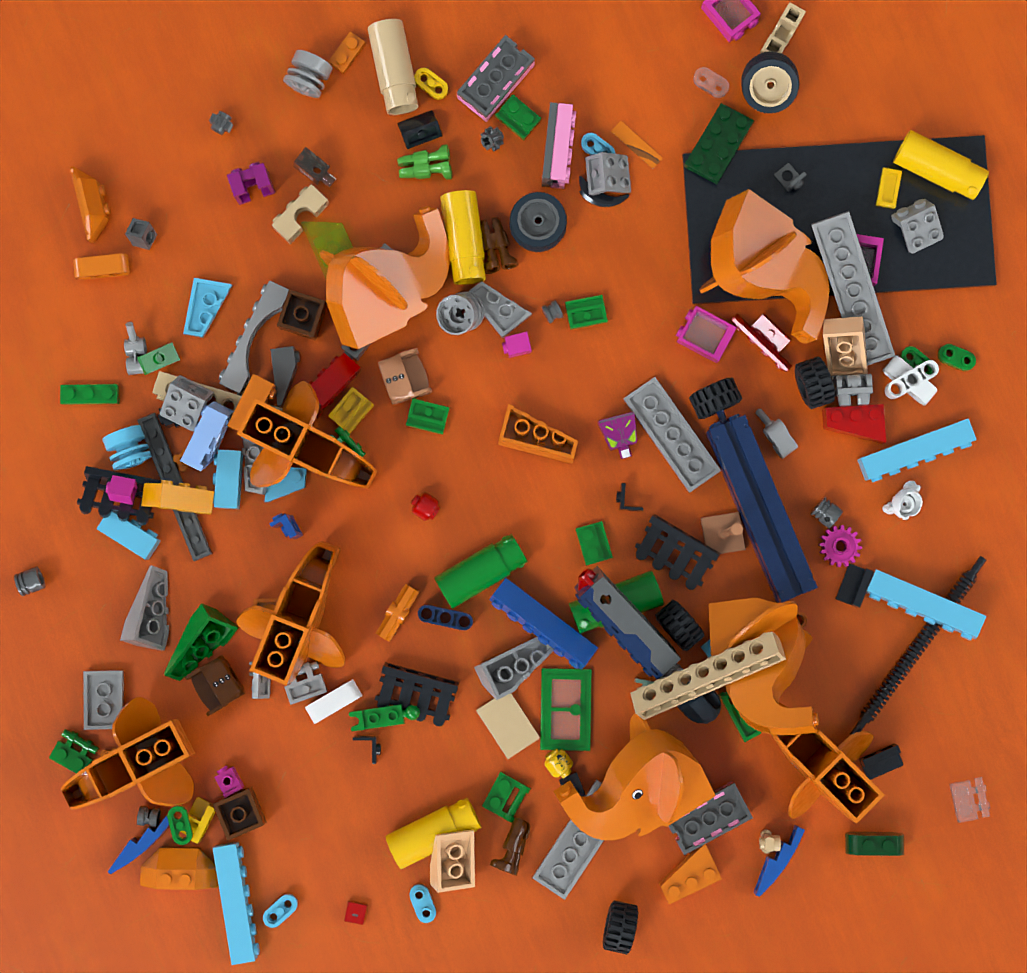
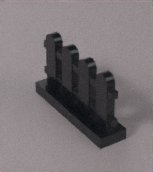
M86 466L84 475L87 481H83L82 484L85 490L82 499L78 498L77 500L81 513L89 514L92 508H98L99 515L102 518H107L110 516L111 511L118 512V519L122 522L127 521L130 515H135L140 525H146L149 518L153 519L154 513L151 512L153 507L141 506L142 500L139 510L132 509L133 505L120 503V506L114 505V501H110L108 493H106V485L108 481L111 482L112 475L135 479L138 487L135 498H142L144 483H161V480ZM98 490L104 491L101 503L95 502Z
M655 514L652 515L649 520L652 526L645 528V531L648 533L642 543H637L635 546L638 549L636 557L639 560H644L648 555L654 558L652 566L656 570L662 569L664 565L671 568L669 577L673 580H677L681 575L688 578L685 585L689 590L695 589L697 585L702 586L704 582L701 578L707 568L712 569L714 566L711 564L712 560L716 562L721 553ZM665 531L668 533V537L662 535L661 532ZM659 538L664 543L658 554H656L651 549ZM679 540L685 543L684 547L678 544ZM675 548L681 551L673 564L668 561V558ZM697 550L702 553L701 557L694 554V552ZM692 558L697 561V564L690 574L684 569Z
M384 663L381 673L385 674V677L381 676L380 682H383L380 695L375 696V700L378 701V708L386 707L390 704H402L403 710H406L408 706L413 705L410 704L412 693L417 691L420 692L417 704L420 716L416 719L417 721H423L426 715L434 716L433 723L436 726H442L445 720L450 719L447 711L450 701L454 702L456 696H453L452 693L456 694L459 682L391 663ZM397 678H400V679H404V681L402 682V681H398V680H396V679H397ZM415 683L422 684V687L415 685ZM394 686L402 687L399 700L391 699ZM434 688L441 689V692L435 691V690H433V689H434ZM432 696L439 698L436 711L428 709Z

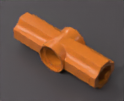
M407 584L403 586L398 597L391 603L385 613L386 617L376 631L377 635L389 642L391 641L398 627L403 624L408 616L409 609L418 596L419 591Z

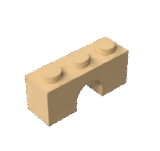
M789 2L775 29L761 49L760 54L768 51L782 54L806 11Z
M312 184L309 187H304L299 193L300 196L295 201L292 200L286 206L287 210L283 214H278L273 219L272 227L289 244L303 232L302 227L296 221L297 216L301 212L309 211L317 217L330 204L328 199Z

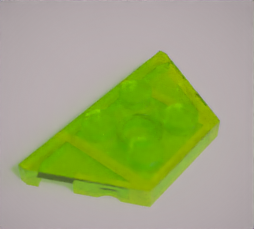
M300 222L326 279L328 265L323 261L319 253L321 250L335 255L342 250L352 248L353 246L342 223Z

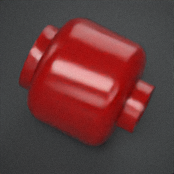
M426 492L420 496L416 494L410 503L413 505L412 513L424 521L433 520L440 510L438 500Z

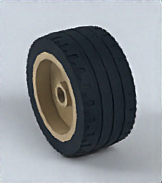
M773 51L754 56L747 63L742 73L741 86L744 98L757 111L768 114L783 111L792 104L798 94L799 75L796 66L786 55Z

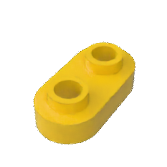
M420 68L415 72V83L423 91L436 100L444 99L447 96V83L428 68ZM427 77L428 79L427 81L422 82L421 78ZM441 88L442 92L437 93L435 90Z

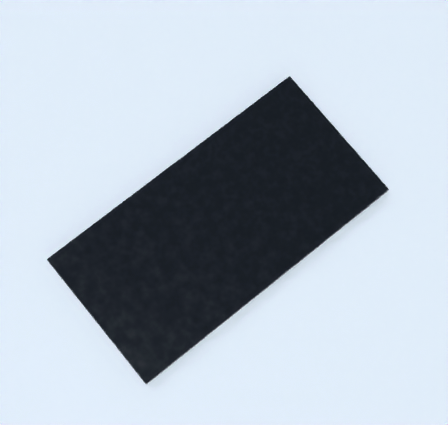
M985 135L931 139L971 159L972 163L987 170ZM903 140L737 150L718 184L685 168L684 164L691 153H684L682 159L692 304L787 299L783 296H771L765 299L743 298L725 291L719 285L704 293L699 291L703 284L714 277L711 266V238L726 200L748 189L793 220L794 227L811 240V244L806 245L805 248L818 255L822 262L823 259L811 226L812 223L849 211L856 234L884 238L878 281L873 287L875 293L996 286L988 176L974 200L955 191L951 192L893 163ZM787 163L799 175L803 172L807 174L803 180L804 184L797 190L793 188L789 192L774 176ZM883 167L902 171L895 209L876 206ZM784 171L782 178L785 181H790L793 175L790 171ZM926 199L935 205L944 237L942 240L924 249L910 253L907 249L902 229L893 222L891 215L901 208L913 205L917 200ZM861 247L871 278L875 249ZM829 281V296H834V293H833V290H832V287H831V284H830V281Z

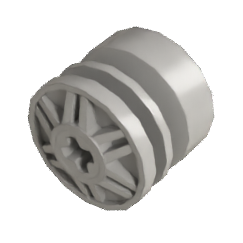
M296 50L291 61L296 68H288L287 73L289 75H285L283 81L303 95L319 98L321 95L320 90L325 87L320 80H328L333 68L327 61L315 54L304 50Z
M462 291L445 297L439 303L436 310V318L439 326L445 332L451 335H460L476 329L482 323L484 306L477 295Z

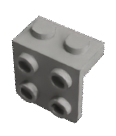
M926 199L917 200L913 205L901 208L891 215L893 222L901 227L907 249L910 253L924 249L942 240L944 237L935 205Z

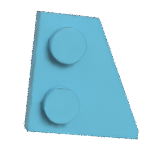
M291 467L281 482L267 487L264 502H271L277 498L304 489L307 469Z

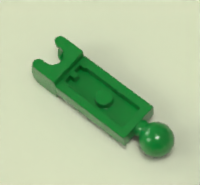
M400 704L351 711L349 716L359 719L358 725L352 726L351 731L405 724L404 718L409 720L419 718L420 710L415 705H410L406 710H403V705Z

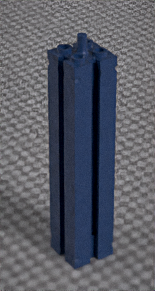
M723 409L716 412L719 422L710 425L708 432L705 434L710 441L713 453L769 587L774 594L776 603L785 602L818 588L752 429L748 425L746 415L740 417L739 414H736L727 419Z

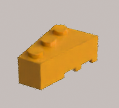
M161 480V483H144L141 506L211 514L214 491H208L206 486L196 485L195 488H190V484L178 483V486L173 485V481Z

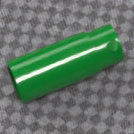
M510 534L509 536H504L497 543L489 544L438 574L434 579L453 609L511 575L510 572L515 569L522 568L528 561L513 535Z
M652 570L615 584L641 613L664 605L660 588ZM578 600L569 603L580 634L597 627H604L601 621L598 623L592 617L588 609L589 607L585 609Z

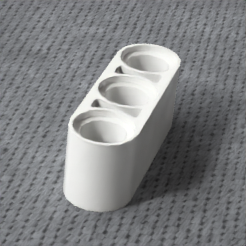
M895 355L883 369V372L893 381L913 368L902 358ZM908 375V382L915 384L914 376ZM926 381L907 393L925 406L938 390L932 383Z
M928 360L888 383L884 390L885 395L890 399H896L936 376L939 371L938 364ZM925 365L931 367V375L925 373ZM908 375L914 376L915 384L908 382ZM892 385H896L899 388L898 394H894L891 391Z
M352 679L306 706L305 709L313 723L316 724L363 695Z

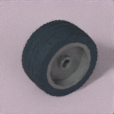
M529 193L520 198L512 208L510 214L511 234L515 241L526 250L532 252L550 250L562 240L565 234L567 216L564 207L554 196L548 193ZM538 219L542 222L540 224H536L535 220Z

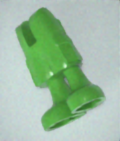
M448 144L442 145L439 150L432 153L423 150L398 158L397 162L400 167L413 165L410 168L400 169L399 178L424 179L430 178L432 173H440L445 179H452ZM435 160L444 161V162H441V163L429 165L430 161H435Z

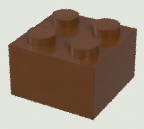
M289 289L277 326L281 330L316 340L327 303L324 300Z
M253 787L213 804L227 841L267 823Z

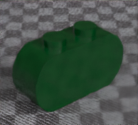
M846 832L845 853L868 856L904 855V834L897 832Z

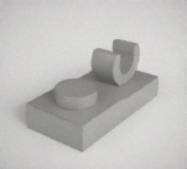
M250 672L249 675L253 676L252 698H270L271 679Z

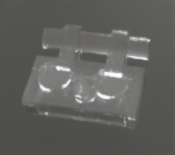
M982 777L974 779L976 785L974 787H971L970 780L949 784L957 822L961 823L978 819L977 811L982 812V817L990 816V803L986 799L985 791L987 789L986 785H983ZM973 794H978V804H975Z

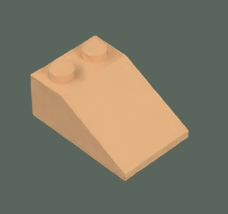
M863 317L824 319L823 338L830 375L868 374Z
M474 830L435 835L430 863V885L438 893L475 887Z

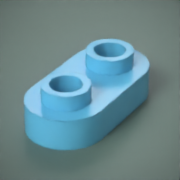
M587 133L582 137L581 147L590 156L601 152L615 154L614 148L598 135ZM592 141L594 145L589 147L587 142Z
M416 884L410 890V900L418 919L423 923H429L436 916V908L428 888L423 884ZM416 892H421L423 896L417 898L415 894ZM428 910L430 915L424 916L423 911Z
M292 894L281 896L265 911L263 915L265 925L270 928L279 926L297 909V898ZM286 900L291 901L292 905L290 907L285 905ZM272 913L277 915L276 920L271 919L270 915Z

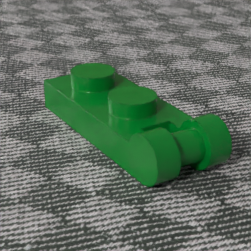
M723 691L718 694L744 742L761 734L760 731L749 726L741 718L739 711L729 702L730 697L727 692L724 693Z

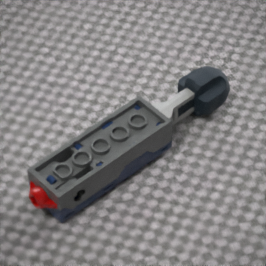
M598 566L593 570L587 568L580 573L578 584L574 586L578 602L585 609L589 607L588 609L592 617L598 623L601 621L606 632L611 637L614 635L618 640L617 643L624 650L627 649L631 658L637 664H641L642 669L649 677L653 675L656 679L666 678L673 672L683 670L677 663L681 658L675 648ZM713 690L677 707L693 722L708 724L719 715L721 701L717 692Z

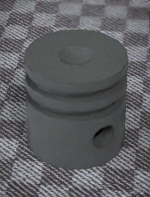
M823 497L812 510L811 515L819 518L818 521L829 529L841 516L843 510L834 503H830V500H826L827 497Z
M38 567L14 575V581L21 596L46 587L44 577Z

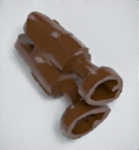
M499 217L492 218V226L495 233L491 234L487 220L480 221L484 252L487 253V262L484 264L485 274H492L500 270L495 253L496 249L500 253L502 269L509 270L518 266L517 259L508 253L507 247L510 243Z
M520 818L514 819L503 845V848L507 849L505 856L502 859H493L490 866L517 876L521 855L523 856L526 840L531 832V826L528 822Z

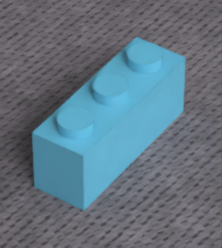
M218 450V454L214 455V465H217L216 473H213V484H215L213 504L215 508L240 509L244 456L242 451Z
M111 511L109 517L102 519L96 528L97 530L145 560L150 559L161 542L157 538V533L150 529L145 531L140 528L142 525L138 524L136 520L120 521L117 516L118 512Z

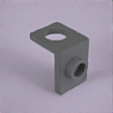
M789 163L774 174L788 192L793 188L797 190L801 187L807 175L805 172L799 175ZM790 171L793 175L792 180H783L782 173Z

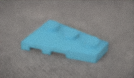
M194 278L183 334L204 338L233 285Z

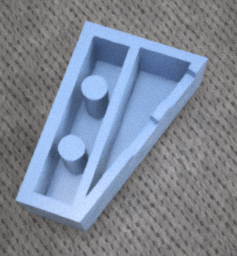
M215 401L205 405L201 412L202 417L197 423L194 434L180 461L199 471H202L214 461V455L218 452L234 411Z

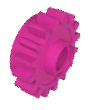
M840 525L839 530L836 526H833L832 532L827 529L825 531L827 535L820 537L823 543L818 545L822 547L819 553H824L825 555L823 560L829 559V565L836 563L837 567H841L842 563L845 567L849 566L848 561L855 563L856 561L853 557H860L857 550L862 549L857 544L861 539L855 538L858 533H850L851 527L844 530V525ZM838 541L844 544V549L841 552L836 549Z

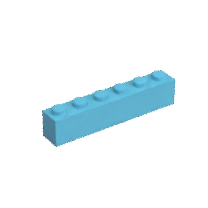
M968 418L857 459L865 481L871 479L873 483L883 479V474L889 473L892 476L900 473V468L907 466V469L919 466L918 461L925 460V463L937 459L935 456L942 453L943 456L954 453V448L960 446L961 450L972 446L971 442L977 439Z
M877 569L866 592L870 594L869 597L871 599L887 601V605L892 608L898 609V607L906 610L905 613L911 616H922L925 622L933 625L936 622L943 625L942 629L951 633L955 630L961 633V637L970 641L972 638L977 639L986 619V616Z
M239 841L216 845L213 847V854L231 964L253 962L258 958L257 955H260L259 944L255 943L254 938L257 931L255 923L252 924L251 920L253 907L248 902L250 888L245 883L247 870L246 866L242 865L241 858H244L243 847L239 846Z

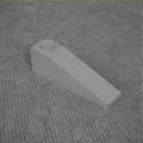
M155 566L149 567L125 620L121 641L135 646L165 651L169 635V625H167L166 614H169L168 607L166 608V596L168 595L167 571Z
M535 637L475 666L474 669L482 685L498 700L514 692L537 666L553 652V648L548 644H542L538 637Z

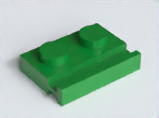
M513 94L498 113L495 114L497 119L522 140L526 139L528 134L533 131L542 119Z
M603 295L565 302L570 330L608 323Z
M412 398L406 426L443 435L450 407Z
M602 521L575 529L586 566L613 558Z

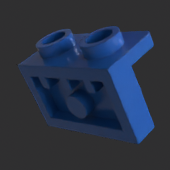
M278 514L272 518L273 522L269 523L274 528L282 526L281 529L286 537L289 536L290 539H298L303 536L292 515Z

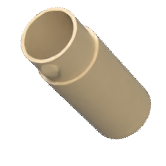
M386 19L375 22L367 29L381 94L384 96L387 114L400 115L412 112L419 106L403 21L399 19Z

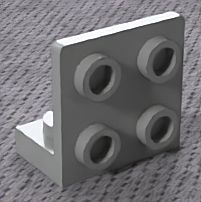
M601 152L585 157L589 195H597L604 192L631 193L627 155Z
M179 375L170 383L160 415L190 431H194L204 405L212 398L214 392Z

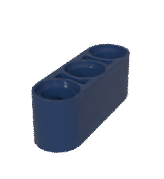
M431 605L421 606L418 610L419 619L426 623L459 630H468L473 625V618L468 613ZM429 608L432 611L430 619L422 617L423 609ZM443 612H448L451 615L449 623L441 621L440 616ZM462 616H467L470 619L469 626L462 627L459 624V619Z

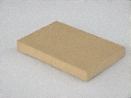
M511 693L498 700L494 698L476 710L507 759L540 738Z

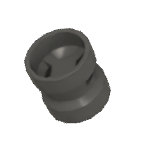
M140 806L137 815V825L144 826L148 824L151 827L157 828L161 809L155 807L148 809L147 806Z

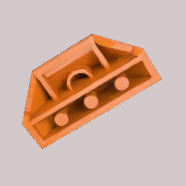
M71 166L70 171L86 239L93 244L109 221L108 214H110V209L103 197L106 196L105 188L96 179Z
M160 847L141 865L140 886L172 890L217 888L216 866L199 848Z

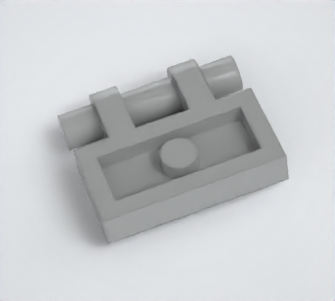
M317 661L304 663L298 675L306 673L307 679L298 682L297 678H295L290 685L284 686L290 705L328 692L322 673L316 676L313 674V670L319 668Z

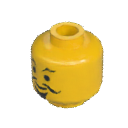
M556 748L545 756L544 765L553 777L561 776L565 778L572 772L570 769L573 766V761L565 750H558Z

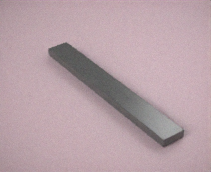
M156 413L138 419V424L142 427L145 435L144 439L149 446L148 449L152 454V459L160 479L173 481V485L178 486V483H184L176 462L173 461L172 452ZM173 510L193 561L212 555L197 514Z

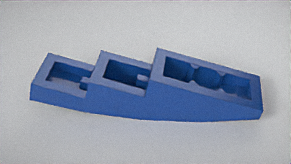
M165 816L157 829L151 826L147 828L140 840L135 837L130 839L108 870V873H114L149 849L168 829L169 822L167 816Z
M794 825L789 842L781 840V849L776 852L775 857L766 856L753 892L756 896L760 897L785 869L795 853L805 829Z

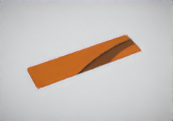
M622 121L611 130L616 137L652 169L662 160V157Z

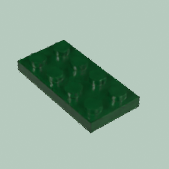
M721 103L685 162L684 167L718 184L752 127L754 120Z

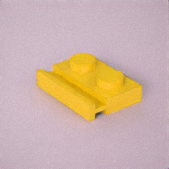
M352 387L328 417L351 434L374 404Z

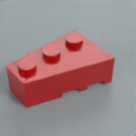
M345 353L340 357L336 355L331 360L330 366L327 369L323 368L318 373V378L314 382H309L316 392L319 401V410L316 416L318 419L322 415V410L328 404L331 405L334 402L333 399L341 391L343 392L359 374L361 367Z
M884 404L829 407L822 410L823 429L873 441L878 444L886 443Z

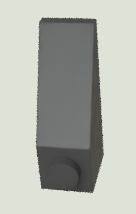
M294 346L270 349L275 389L277 390V406L279 408L284 406L298 369L297 362H300L299 351H296Z

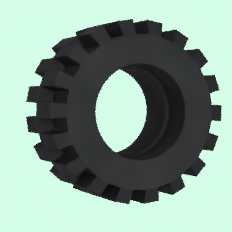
M815 357L795 365V378L803 401L810 409L834 402V384L826 364L820 357Z
M725 378L694 392L689 399L698 419H705L717 414L716 412L722 409L726 410L740 403L742 396L734 379Z
M673 599L655 614L658 623L682 650L688 651L705 636L703 630L691 615Z
M613 900L608 910L604 928V950L626 955L630 952L638 922L637 905Z

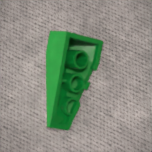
M201 603L191 616L166 667L164 675L181 681L198 667L200 661L205 657H211L213 655L212 652L220 645L222 647L226 645L238 630V626L217 609Z

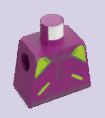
M634 412L599 420L598 426L610 451L618 449L621 459L631 457L632 454L629 446L637 443Z

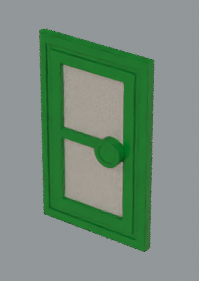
M541 669L540 750H554L557 748L558 750L590 751L592 669Z

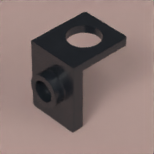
M621 483L620 491H617L616 503H620L619 510L643 511L642 507L624 506L626 483Z
M354 736L353 740H372V764H376L377 755H381V744H377V736Z

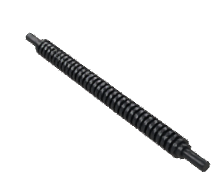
M980 556L970 571L963 572V577L960 576V581L957 580V585L953 586L954 589L950 590L951 593H948V597H945V599L960 604L961 600H963L964 596L975 584L976 574L987 560ZM926 622L928 626L924 625L923 628L925 630L921 629L920 632L922 634L918 633L917 636L919 638L915 637L914 640L916 642L913 641L911 643L913 646L910 645L908 647L910 650L907 649L905 651L907 654L904 653L902 655L905 659L902 657L899 659L902 663L897 662L896 664L899 667L894 666L893 668L896 671L891 670L890 672L893 675L888 674L887 676L890 679L885 678L887 683L882 682L884 687L879 686L881 692L876 690L878 696L873 694L875 700L871 698L869 701L872 704L869 702L866 704L869 708L866 706L863 708L866 712L863 710L860 712L861 719L850 732V735L861 732L867 723L869 724L871 721H874L872 716L877 717L875 712L880 713L878 707L883 709L881 703L886 705L884 699L886 701L889 700L887 695L889 697L892 696L890 691L892 693L895 692L893 687L895 689L898 688L896 683L899 685L902 683L899 679L902 681L905 679L903 676L906 677L908 675L906 672L909 673L911 671L909 668H913L912 664H916L915 660H919L918 656H922L921 652L924 653V648L927 649V644H930V640L934 639L932 635L936 636L937 633L935 631L939 632L940 629L938 627L942 628L943 625L936 622L934 625Z

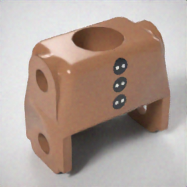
M417 348L378 362L392 405L432 393L423 364L417 356L419 354Z

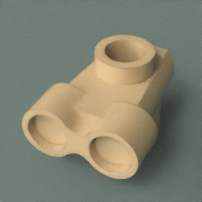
M763 829L759 838L760 849L766 854L772 851H780V835H771L772 833L768 829Z

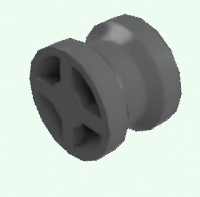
M556 300L552 301L548 306L544 305L541 307L549 324L554 319L563 317Z

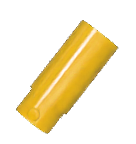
M913 130L908 132L893 160V163L971 200L976 198L989 174L988 170L972 163L971 159Z
M461 190L446 193L440 197L444 229L449 246V264H451L453 282L456 285L479 283L486 280L483 262L485 255L476 192Z
M465 798L449 807L446 805L387 834L385 837L400 869H403L432 855L435 835L474 830L476 832L482 827L469 799Z

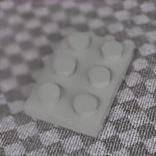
M124 670L83 671L84 730L112 729L115 718L124 707Z

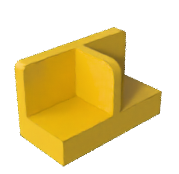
M200 797L196 798L188 813L193 831L191 841L196 844L201 842L216 812L212 803Z

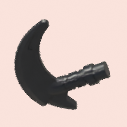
M579 176L581 188L579 193L593 205L612 207L629 198V194L619 197H612L603 193L589 195L588 181Z

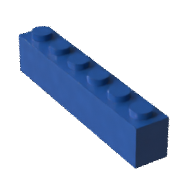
M507 578L504 579L489 599L496 609H502L507 613L509 619L514 622L518 621L523 625L522 627L525 631L535 634L542 644L551 646L558 656H564L569 660V664L576 669L580 668L582 670L598 649L597 646Z

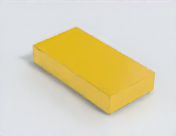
M883 167L876 206L896 208L902 171Z

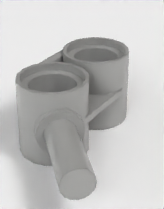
M127 322L125 325L129 338L124 339L125 354L129 356V358H126L128 375L144 374L137 357L147 353L146 340L144 337L139 338L136 336L133 322Z
M762 409L756 411L755 414L766 425L763 433L773 444L772 446L780 458L783 459L798 448L797 443L790 436L788 429L780 419L771 421Z

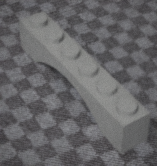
M270 280L268 284H264L260 293L262 296L253 306L252 311L254 313L251 319L248 318L244 325L245 331L236 341L235 345L237 348L234 353H230L227 360L229 364L226 370L223 369L220 373L219 384L241 395L244 391L242 389L247 387L251 379L248 358L253 339L267 320L282 311L289 289Z

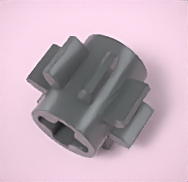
M219 111L217 115L212 113L209 119L210 124H212L211 129L221 135L226 131L230 133L233 127L232 122H230L232 117L222 111Z
M490 126L485 129V132L481 133V143L486 150L492 148L493 151L500 149V145L504 144L503 133L498 127L493 129Z

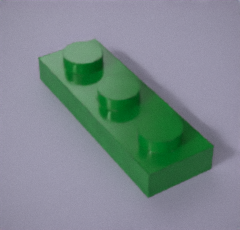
M60 385V404H119V385Z

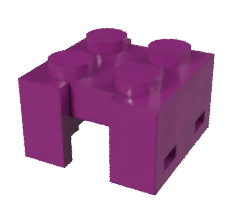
M252 163L249 165V169L242 171L241 168L232 170L231 174H227L233 196L239 205L251 201L247 188L258 185L263 197L275 194L269 172L264 163Z

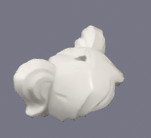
M915 481L906 482L903 489L893 497L892 502H888L882 507L883 512L887 514L894 513L903 520L909 519V516L917 515L923 503L922 497L918 493L921 486L917 485Z

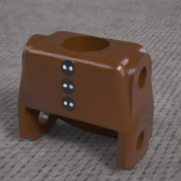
M222 655L185 676L186 680L192 679L198 696L210 710L206 713L207 716L214 714L245 694L243 686L228 661Z

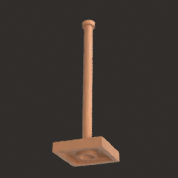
M739 512L701 518L706 545L721 554L746 550Z

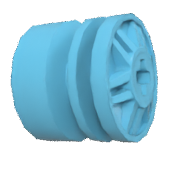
M140 425L123 428L103 437L102 440L106 451L117 452L109 458L110 461H117L112 465L114 470L138 466L152 457L150 451H145L149 448L148 444H138L145 438Z

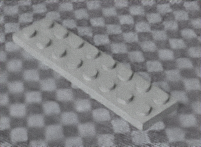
M849 211L812 223L811 226L841 317H863L867 366L894 357L895 353Z

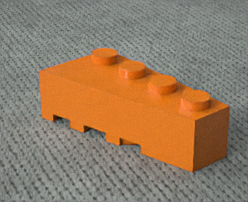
M508 404L498 445L570 464L573 463L578 444L576 439L557 429L551 428L546 423L538 421L529 414Z

